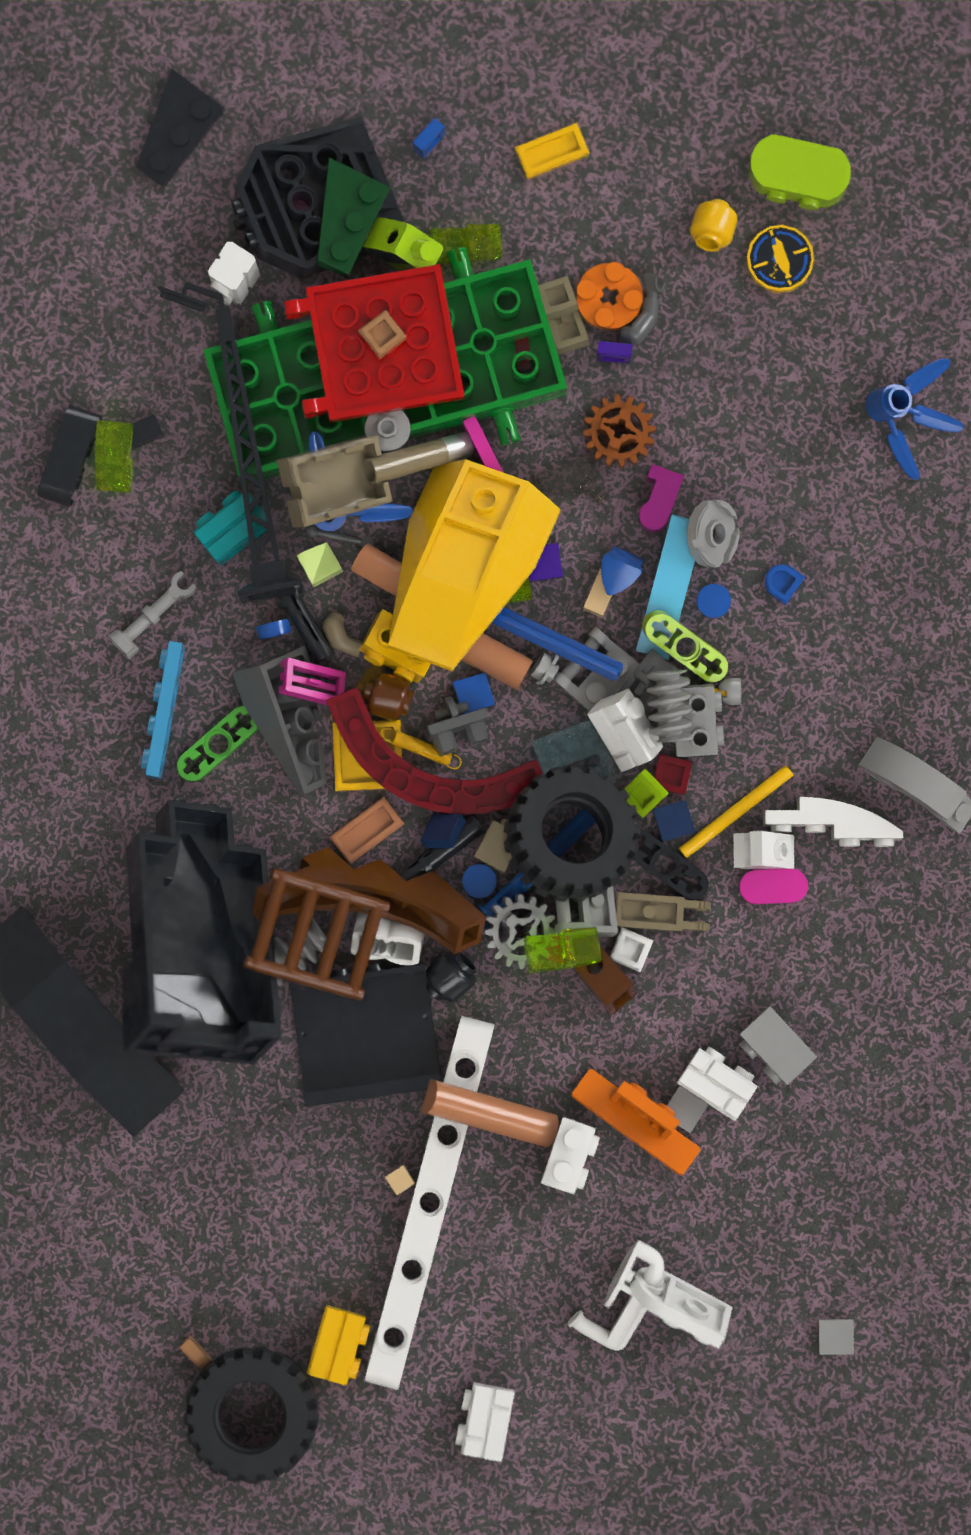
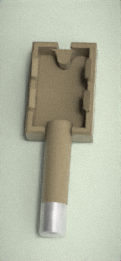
M461 432L382 454L378 435H367L279 459L277 464L283 487H290L292 499L286 500L292 527H306L393 502L389 483L385 481L471 457L474 446L469 435L466 432Z

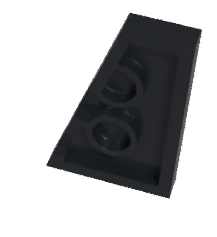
M171 69L138 160L137 169L162 188H165L222 116L225 108L175 70Z

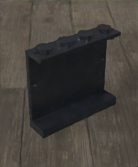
M384 964L368 965L361 988L364 989V997L361 1001L298 983H288L293 1003L304 1085L303 1097L305 1107L422 1091L428 1089L430 1079L442 1082L430 994L426 989L428 981L425 975V964H397L398 968L384 970ZM349 968L331 971V979L348 983L350 977Z

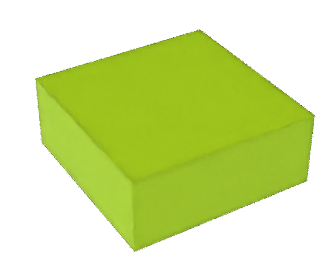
M644 769L625 788L630 795L626 801L630 806L635 805L638 814L642 818L669 794L647 769Z

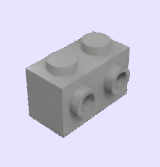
M713 684L687 685L682 687V690L691 693V697L682 701V703L692 707L691 712L682 715V717L692 720V725L683 729V731L692 733L693 739L675 742L677 757L718 755V746H724L723 725L716 726V712H722L721 691L714 692Z
M770 1006L738 1034L743 1040L738 1044L740 1048L752 1060L757 1056L766 1065L762 1071L775 1085L780 1081L784 1086L788 1085L817 1058Z

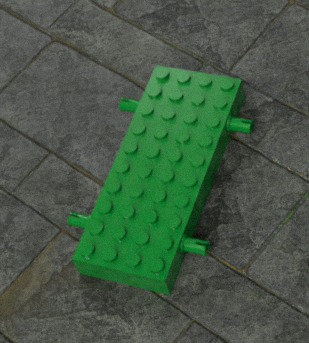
M459 247L458 254L461 262H458L455 249L446 252L454 280L444 283L465 399L401 411L406 414L410 422L411 431L409 439L463 425V421L475 416L477 421L490 417L494 419L500 446H508L509 438L506 431H509L512 444L521 441L513 412L521 408L567 396V385L531 259L474 275L467 248ZM263 301L265 316L262 315L259 303L251 306L259 334L236 340L264 480L280 476L277 460L308 452L309 436L313 431L321 435L326 447L366 436L365 423L368 418L366 416L330 423L329 414L326 413L318 417L305 419L302 401L325 397L312 320L278 328L272 301ZM528 337L530 352L523 351L516 354L515 341ZM228 343L227 346L232 349L231 343ZM221 345L203 349L240 480ZM228 354L229 364H230L231 361H232V359H233V357ZM522 360H529L532 371L518 372L517 363ZM235 367L232 371V374L238 377L237 370ZM232 382L233 392L235 394L239 385ZM241 395L236 404L244 408ZM236 412L239 427L245 416ZM247 426L241 437L251 443ZM241 444L243 461L245 462L252 451ZM254 460L246 473L258 480Z

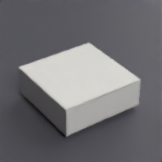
M622 927L610 958L614 962L641 972L654 940Z

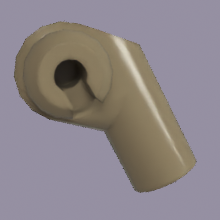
M337 612L330 613L323 621V631L329 645L333 649L359 658L361 651L358 649L363 641L347 636L343 626L344 617Z

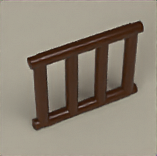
M272 868L269 879L273 883L251 956H246L243 967L361 1001L364 997V989L361 988L382 913L387 914L390 903L289 871ZM287 885L303 890L305 893L284 965L265 960V956ZM320 895L337 900L316 974L297 969L317 898ZM350 905L367 909L369 912L348 983L331 979L329 976Z

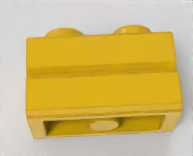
M326 1305L306 1374L342 1385H347L349 1378L356 1380L361 1359L355 1358L358 1345H366L371 1328L370 1325L365 1324L367 1316Z

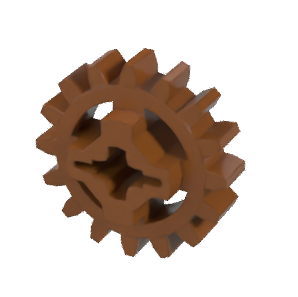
M615 394L614 403H609L604 397L601 401V409L594 405L591 407V413L594 418L585 417L584 424L591 427V429L583 431V438L591 439L586 444V450L595 449L597 451L594 456L596 462L602 457L606 458L607 468L612 465L613 461L618 462L619 469H623L625 461L628 460L633 466H636L637 455L643 458L648 456V452L644 447L654 446L655 440L648 437V435L656 433V426L648 425L653 419L652 413L645 415L642 413L645 407L643 402L636 407L633 406L632 396L628 397L626 403L621 402L619 394ZM620 411L618 415L610 419L604 417L610 412ZM632 415L639 421L642 432L633 426L630 420ZM618 425L625 426L624 432L626 434H622L620 439L615 438V431L612 429H617ZM597 432L605 436L608 442L607 449L600 443ZM629 444L633 446L637 445L634 449L628 452L619 453L621 448Z

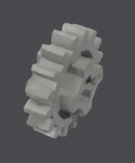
M516 894L514 902L509 897H503V907L493 904L491 908L495 915L493 917L486 916L485 921L490 923V928L483 929V934L489 935L490 940L484 946L485 948H495L491 957L498 960L503 956V965L506 967H510L514 960L517 969H523L525 961L530 966H536V956L546 959L548 954L544 950L545 947H555V943L549 939L550 935L555 934V928L549 927V923L555 919V916L544 915L548 906L542 903L536 907V897L529 896L526 903H524L522 894ZM518 908L529 910L522 917H516L510 913V911ZM499 924L503 926V937L501 939L498 936ZM538 924H540L541 934L539 939L537 938ZM515 925L525 926L522 930L525 934L524 938L514 937L517 933L514 928ZM518 946H523L529 950V952L519 955L510 953Z

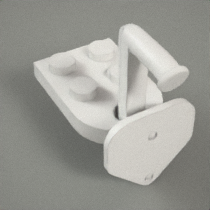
M638 1240L624 1257L606 1295L604 1306L607 1308L611 1306L620 1290L631 1295L612 1329L609 1331L583 1316L584 1313L581 1310L576 1312L567 1323L569 1327L575 1328L583 1335L612 1350H621L627 1345L646 1310L662 1318L670 1327L681 1328L692 1334L697 1341L706 1345L711 1344L719 1349L726 1337L732 1306L664 1271V1262L660 1253ZM636 1257L650 1264L648 1267L639 1269L637 1273L631 1270Z

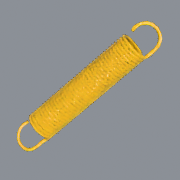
M384 728L381 731L382 737L395 746L397 745L429 760H434L454 770L461 766L462 761L458 755L454 754V756L459 758L460 764L458 767L453 768L448 766L452 753L439 756L434 745L421 739H416L413 736L396 730L391 740H388L383 736V731L385 729L392 731V729Z

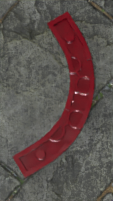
M358 687L326 700L347 748L360 766L383 788L416 806L448 814H482L511 807L521 791L539 774L544 775L537 759L503 773L481 779L456 780L426 773L403 760L383 740L368 713Z

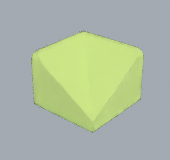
M327 542L296 555L313 588L343 572Z

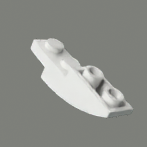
M799 797L797 799V810H765L763 812V826H771V832L790 833L792 832V826L805 827L806 833H825L826 827H831V840H839V846L858 847L860 846V840H874V847H893L894 840H901L903 838V831L882 817L860 807L835 800Z

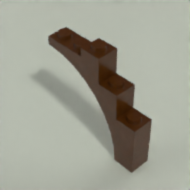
M327 847L303 857L300 870L292 872L389 902L390 908L387 914L382 913L383 918L410 926L424 933L454 954L481 943L486 916L433 870L406 881L381 859L353 869ZM273 881L265 883L256 889L253 915L260 922ZM286 885L277 917L299 912L305 891ZM318 895L314 910H335L337 900ZM350 905L349 908L351 912L366 914L369 912L367 909Z

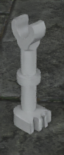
M182 571L177 572L173 576L171 586L166 593L150 607L146 605L141 610L142 615L123 632L115 629L108 636L110 641L127 659L132 658L139 651V648L132 642L151 624L156 625L160 621L159 616L180 598L190 597L195 593L196 586L194 584L186 590H182L177 586L178 582L184 577Z

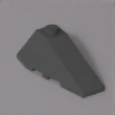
M301 646L257 661L232 673L243 705L299 795H305L327 784L323 743L314 738L313 729L315 721H320L319 709H311V701L278 693L279 686L283 685V681L279 680L280 673L284 672V668L280 667L281 660L292 658L311 663L306 647ZM293 670V675L316 679L314 675ZM292 683L293 686H297V687H301V688H305V689H309V690H316V689H313V688H309V687H305V686H301V685H297V684H293V683Z

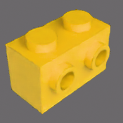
M382 609L376 615L358 650L365 654L364 658L370 663L377 666L384 664L395 670V676L405 679L409 683H412V681L418 683L424 678L431 664L388 648L393 614Z

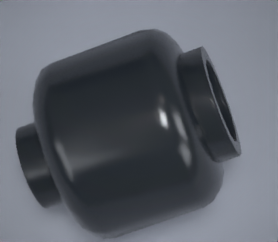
M445 952L427 968L425 975L428 984L426 989L438 1001L443 998L448 1002H456L475 985L476 978L474 974L477 972L476 967L462 952L457 954Z

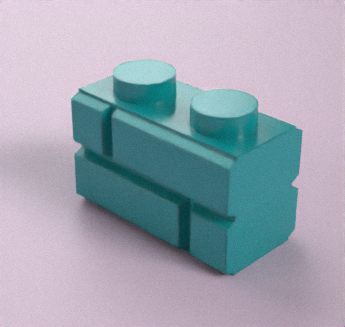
M234 491L222 501L224 507L213 515L212 512H208L195 523L198 528L193 531L196 538L220 567L250 544L243 494H240L238 491ZM248 492L249 502L251 503L254 498ZM257 505L252 514L267 522L265 512ZM252 522L255 539L267 531Z

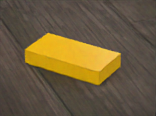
M577 123L515 147L527 180L589 156L588 148Z

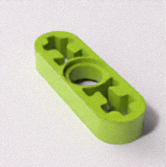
M655 610L645 616L642 628L650 641L705 681L717 682L725 677L728 671V662L717 649L664 611ZM665 620L663 625L668 631L673 633L670 640L660 631L653 634L654 628L651 625L654 621L661 623ZM686 637L693 639L694 648L691 653L687 655L677 653L676 645L679 640ZM700 654L712 662L718 658L716 660V664L719 666L718 670L715 672L710 669L706 673L707 667L697 658Z

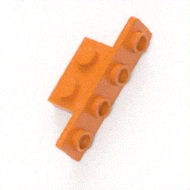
M589 1069L571 1093V1097L673 1172L682 1176L700 1152V1147L675 1130L681 1122L675 1118V1112L665 1104L658 1103L657 1105L646 1097L648 1094L641 1086L633 1082L628 1084L626 1081H623L619 1087H616L596 1071Z

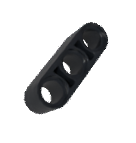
M72 405L68 406L38 487V497L67 507L73 505L74 500L71 498L74 490L79 489L85 472L83 465L85 459L90 458L97 438L94 437L97 426L101 427L102 415Z

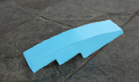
M671 515L645 616L652 611L661 610L679 622L695 562L687 544L689 518ZM665 620L661 623L654 621L651 625L654 628L653 634L660 631L670 640L673 633L668 631L663 625ZM642 628L636 651L648 654L653 649L661 657L669 660L670 655L650 641Z

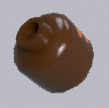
M380 673L377 675L375 682L367 681L362 699L368 701L367 710L370 714L390 721H397L401 715L407 716L415 691L410 690V683L407 680L387 673Z

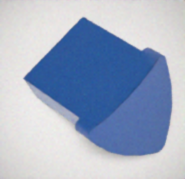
M613 546L609 553L606 552L602 559L601 575L607 595L611 596L619 593L633 584L642 573L641 566L644 559L616 546Z

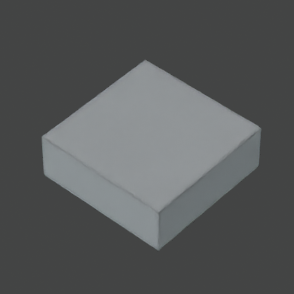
M681 1086L677 1088L667 1104L675 1112V1118L681 1121L678 1126L689 1133L692 1132L709 1105Z
M818 1319V1354L854 1355V1320Z

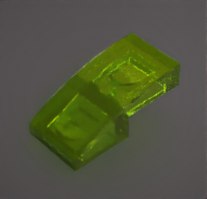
M467 224L464 228H431L428 231L429 237L443 246V251L436 264L449 263L446 252L455 249L458 262H461L458 254L459 247L467 248L470 262L501 259L503 257L500 224Z
M97 420L95 444L96 490L131 493L134 459L130 458L133 424Z
M596 927L563 929L560 934L527 936L524 939L529 973L569 969L597 963L602 960Z

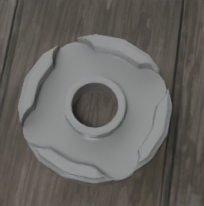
M710 499L702 501L695 507L689 518L687 544L690 554L697 564L704 567L716 568L720 567L721 564H726L731 560L738 546L740 533L739 528L735 527L734 519H737V515L731 505L723 500ZM715 528V537L713 539V529Z

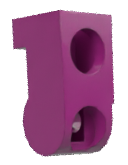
M652 464L646 482L655 485L649 501L641 507L638 517L639 525L645 532L655 534L665 528L684 475Z

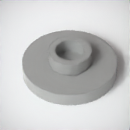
M401 410L368 416L365 423L366 436L378 435L380 448L383 452L400 449L406 444L410 436L409 419Z

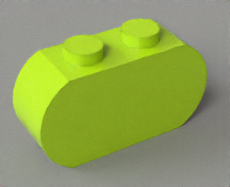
M772 134L762 139L754 148L749 164V177L753 187L760 194L767 195V200L775 203H786L787 199L799 202V206L803 209L817 211L819 207L827 208L834 205L843 197L850 181L851 166L847 156L839 148Z

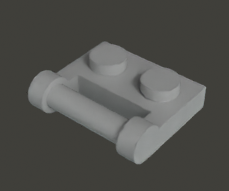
M596 627L589 632L588 636L590 638L584 645L596 651L601 646L608 652L607 656L623 664L622 673L617 681H611L592 671L578 688L571 680L581 670L582 666L572 661L561 672L557 671L552 679L554 683L588 711L601 699L617 694L640 665Z
M613 885L596 897L589 896L584 901H578L580 922H571L569 898L565 902L555 901L558 924L555 925V935L557 938L614 937L618 933Z

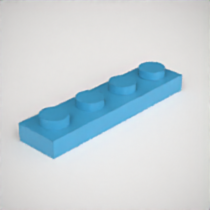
M169 641L168 649H162L160 655L159 669H164L162 683L156 682L153 702L158 703L156 716L150 715L147 735L152 736L150 749H144L141 769H146L145 775L148 778L162 780L185 652L184 644Z

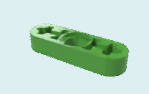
M245 706L235 708L180 756L177 762V770L184 780L188 782L201 781L258 731V727L253 719H251V729L240 728L235 733L240 739L234 742L230 733L222 729L226 724H229L232 730L239 723L236 718L239 714L245 717L248 716L249 713ZM215 735H223L228 739V748L221 754H215L209 748V742ZM203 746L206 754L215 761L209 765L205 759L198 766L201 770L199 774L195 775L193 772L186 774L184 772L187 769L185 761L189 758L196 761L201 757L202 754L197 749Z

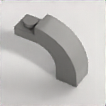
M877 737L859 763V766L877 781L908 796L927 809L948 828L959 834L971 818V799L966 795L967 792L926 762L884 739Z

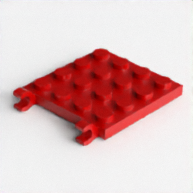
M440 264L307 287V298L284 301L287 320L298 319L308 314L311 315L325 397L302 401L305 419L328 413L330 423L465 399ZM386 310L407 336V339L379 360L361 337L358 330Z

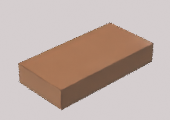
M382 797L329 838L351 865L403 826L404 822L386 798Z

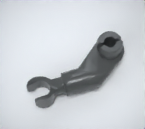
M645 273L644 275L647 292L646 298H643L642 313L631 326H624L621 329L620 338L625 344H641L658 322L660 299H657L658 293L664 291L666 285L664 280L658 277L656 273Z

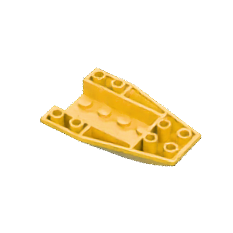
M467 459L434 467L409 519L388 648L453 671L534 571L561 509L530 482Z

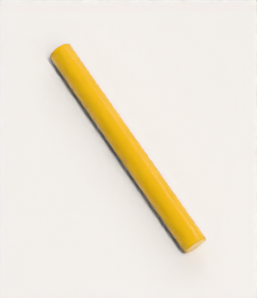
M784 765L678 848L686 859L794 776L791 770Z

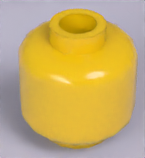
M713 199L703 202L695 210L690 226V235L696 245L706 251L714 252L727 247L733 239L738 221L737 214L724 200Z

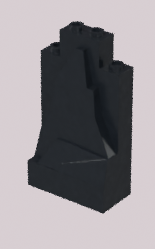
M183 799L168 800L155 815L156 833L150 831L138 833L126 847L132 961L123 971L122 1022L124 1052L254 1065L282 1037L277 977L243 967L246 956H251L261 923L253 915L256 889L265 883H269L266 849L253 848L249 844H234L231 808L219 807L213 803L203 805L187 803ZM272 932L265 960L275 962Z

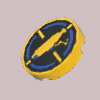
M778 225L768 227L756 235L750 243L746 260L748 272L755 283L771 292L784 293L791 292L803 285L811 274L814 255L812 246L804 234L795 228Z

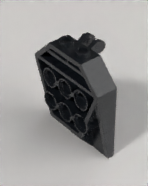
M362 117L269 141L254 147L236 187L234 200H231V206L237 218L233 221L235 230H246L244 231V238L241 240L243 249L255 250L259 260L301 279L328 270L316 264L319 241H312L305 235V232L308 230H314L320 234L327 167L322 166L317 158L323 156L331 158L390 187ZM284 169L291 170L295 173L296 178L291 180L285 179L280 174V171ZM390 188L377 217L405 222ZM303 200L309 208L307 210H298L292 202ZM389 236L388 244L394 242L396 239H391ZM362 247L357 259L372 255V253Z

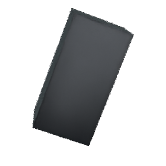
M155 414L115 430L125 453L164 437Z

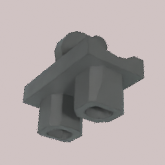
M651 649L617 693L629 688L634 697L641 700L646 713L650 708L647 702L657 699V695L647 692V688L656 685V681L646 679V675L656 671L679 669Z
M449 696L443 698L444 708L434 711L436 721L447 718V720L428 725L427 731L424 732L426 742L432 741L439 756H444L457 751L458 746L454 734L463 731L469 747L485 743L488 739L485 723L489 716L486 708L459 716L458 714L469 711L467 702L455 704L453 698Z

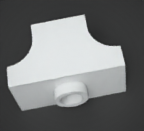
M767 831L734 833V868L794 869V835Z

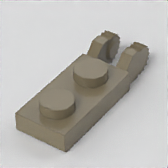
M616 892L617 927L682 932V930L709 931V923L704 921H683L684 908L702 912L711 910V902L685 900V897Z

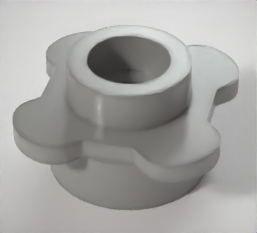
M543 652L539 656L530 672V676L537 679L535 684L542 685L545 681L548 683L552 681L560 665L556 664L559 658L558 655L550 656Z

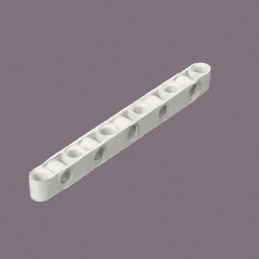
M461 1016L444 1083L477 1092L495 1024ZM468 1058L474 1062L475 1072L471 1077L461 1078L456 1073V1064L460 1059ZM434 1116L367 1368L365 1382L395 1390L399 1388L468 1125ZM444 1125H451L457 1130V1140L451 1145H445L438 1139V1131ZM433 1192L439 1197L440 1205L437 1210L427 1212L421 1207L420 1198L424 1193ZM407 1260H416L421 1264L422 1273L418 1278L409 1279L403 1274L402 1266ZM392 1327L400 1329L403 1332L404 1341L398 1346L389 1345L384 1338L387 1329Z

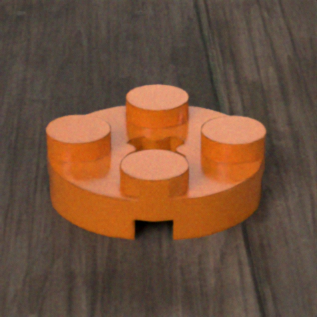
M618 262L603 263L592 267L582 276L577 286L576 301L579 313L589 325L602 330L616 331L630 325L637 318L643 303V289L639 279L630 269ZM603 290L617 291L618 295L615 297L617 303L611 305V303L605 302L603 304L600 300L604 296Z

